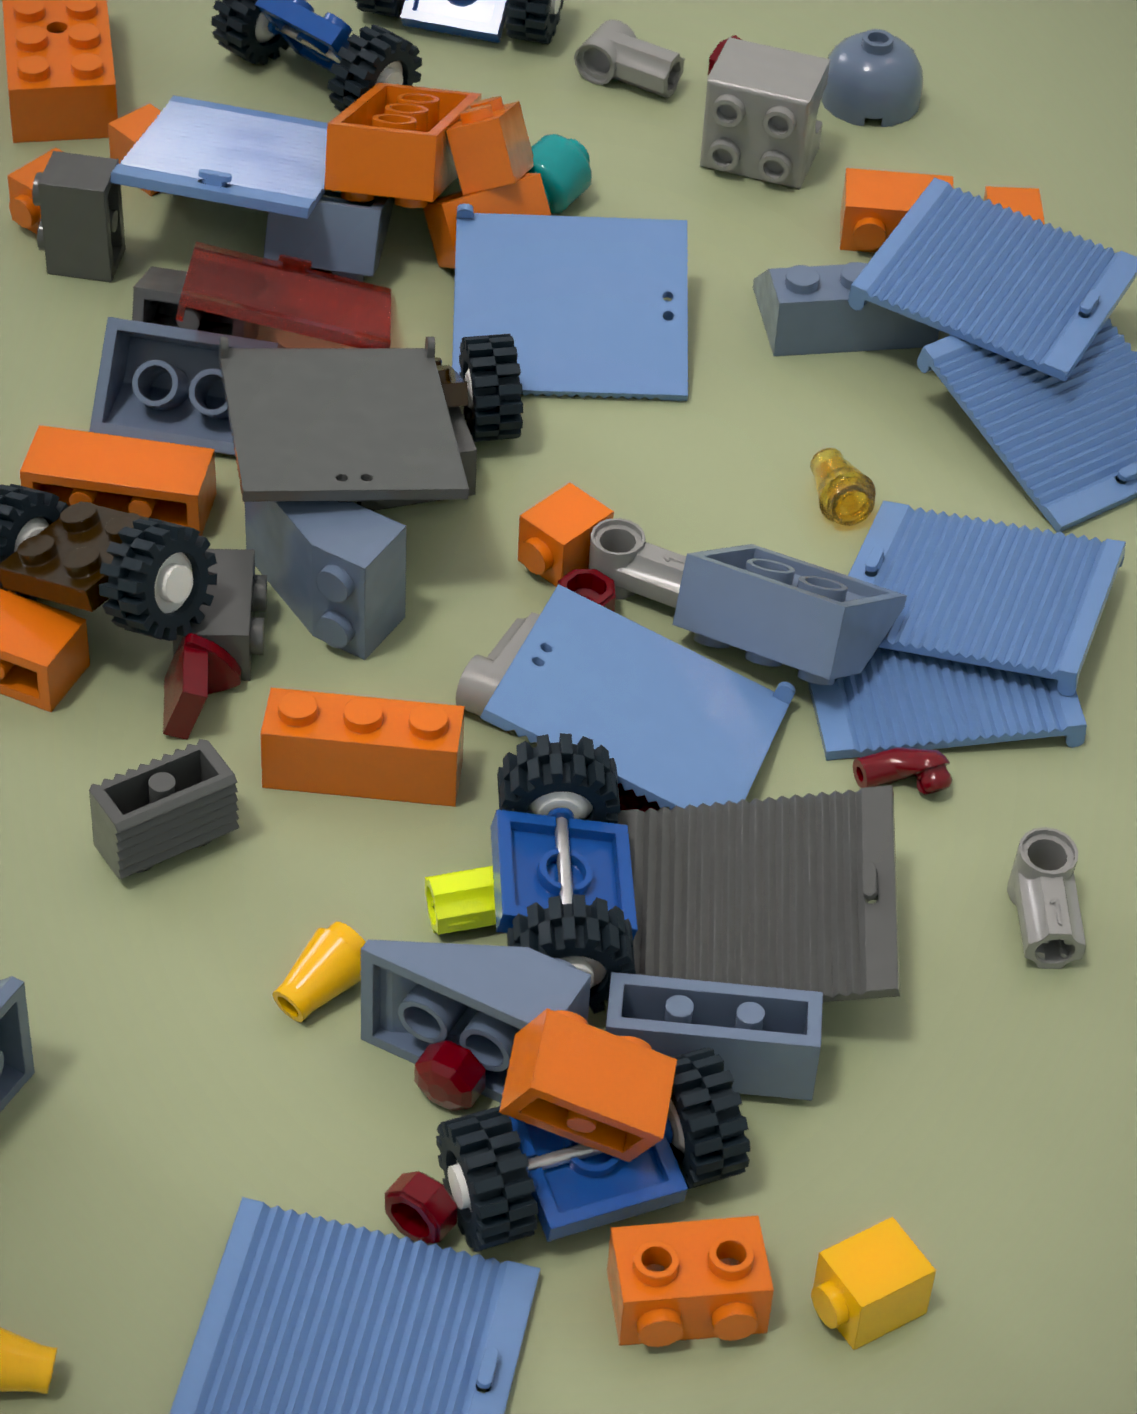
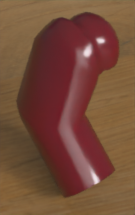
M897 747L857 758L853 761L854 777L860 788L876 787L916 776L918 790L922 794L928 795L947 789L952 783L951 774L946 767L950 762L938 750Z

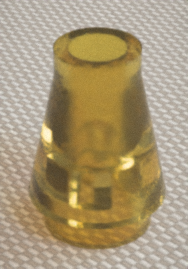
M825 448L817 452L811 460L810 469L815 478L822 514L830 521L844 526H851L864 521L871 514L875 504L876 489L872 480L846 460L839 450Z

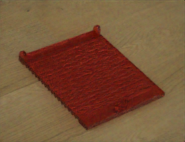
M196 242L175 320L183 322L185 310L188 307L351 347L390 348L391 288L308 269L312 267L311 261L280 254L279 261Z

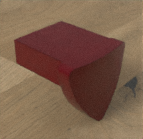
M189 633L182 638L164 679V735L188 740L208 694L225 691L241 684V667L224 648L193 633Z

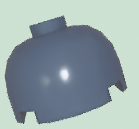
M872 29L843 39L828 55L827 59H830L827 86L822 95V103L824 108L836 118L859 126H864L865 118L882 119L881 127H891L908 121L918 112L923 88V70L914 49L900 38L891 35L885 30Z

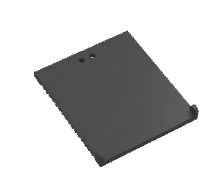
M220 337L218 359L226 395L243 502H367L370 500L468 499L469 487L434 358L435 337H426L425 348H229L228 337Z
M892 785L865 787L857 792L848 789L843 794L838 791H834L830 795L821 792L817 796L808 793L804 797L795 794L790 799L784 796H780L777 800L767 797L764 801L755 798L751 802L742 799L737 804L727 801L724 805L715 802L711 806L702 803L698 807L689 804L685 808L676 805L671 810L662 807L658 811L649 808L646 812L632 809L620 811L621 813H618L619 821L617 824L628 825L638 928L633 940L637 975L823 992V1003L900 996L895 816ZM871 900H877L875 903H868Z

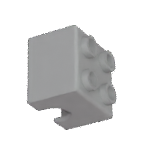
M729 37L707 79L700 166L800 189L820 148L822 122L816 119L820 101L828 82L830 59Z

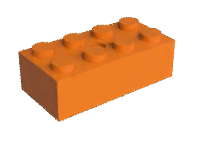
M2 0L13 143L109 138L108 123L118 119L107 0Z
M378 82L327 123L324 190L340 191L341 198L348 201H372L375 195L395 198V204L401 207L422 208L428 206V202H434L458 177L446 130L460 120V112L470 109V104L480 101L482 94Z

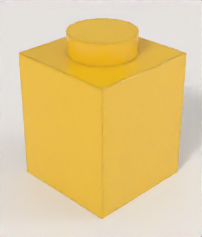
M892 1216L819 1252L811 1298L822 1322L831 1329L837 1328L850 1347L856 1350L927 1314L936 1270Z

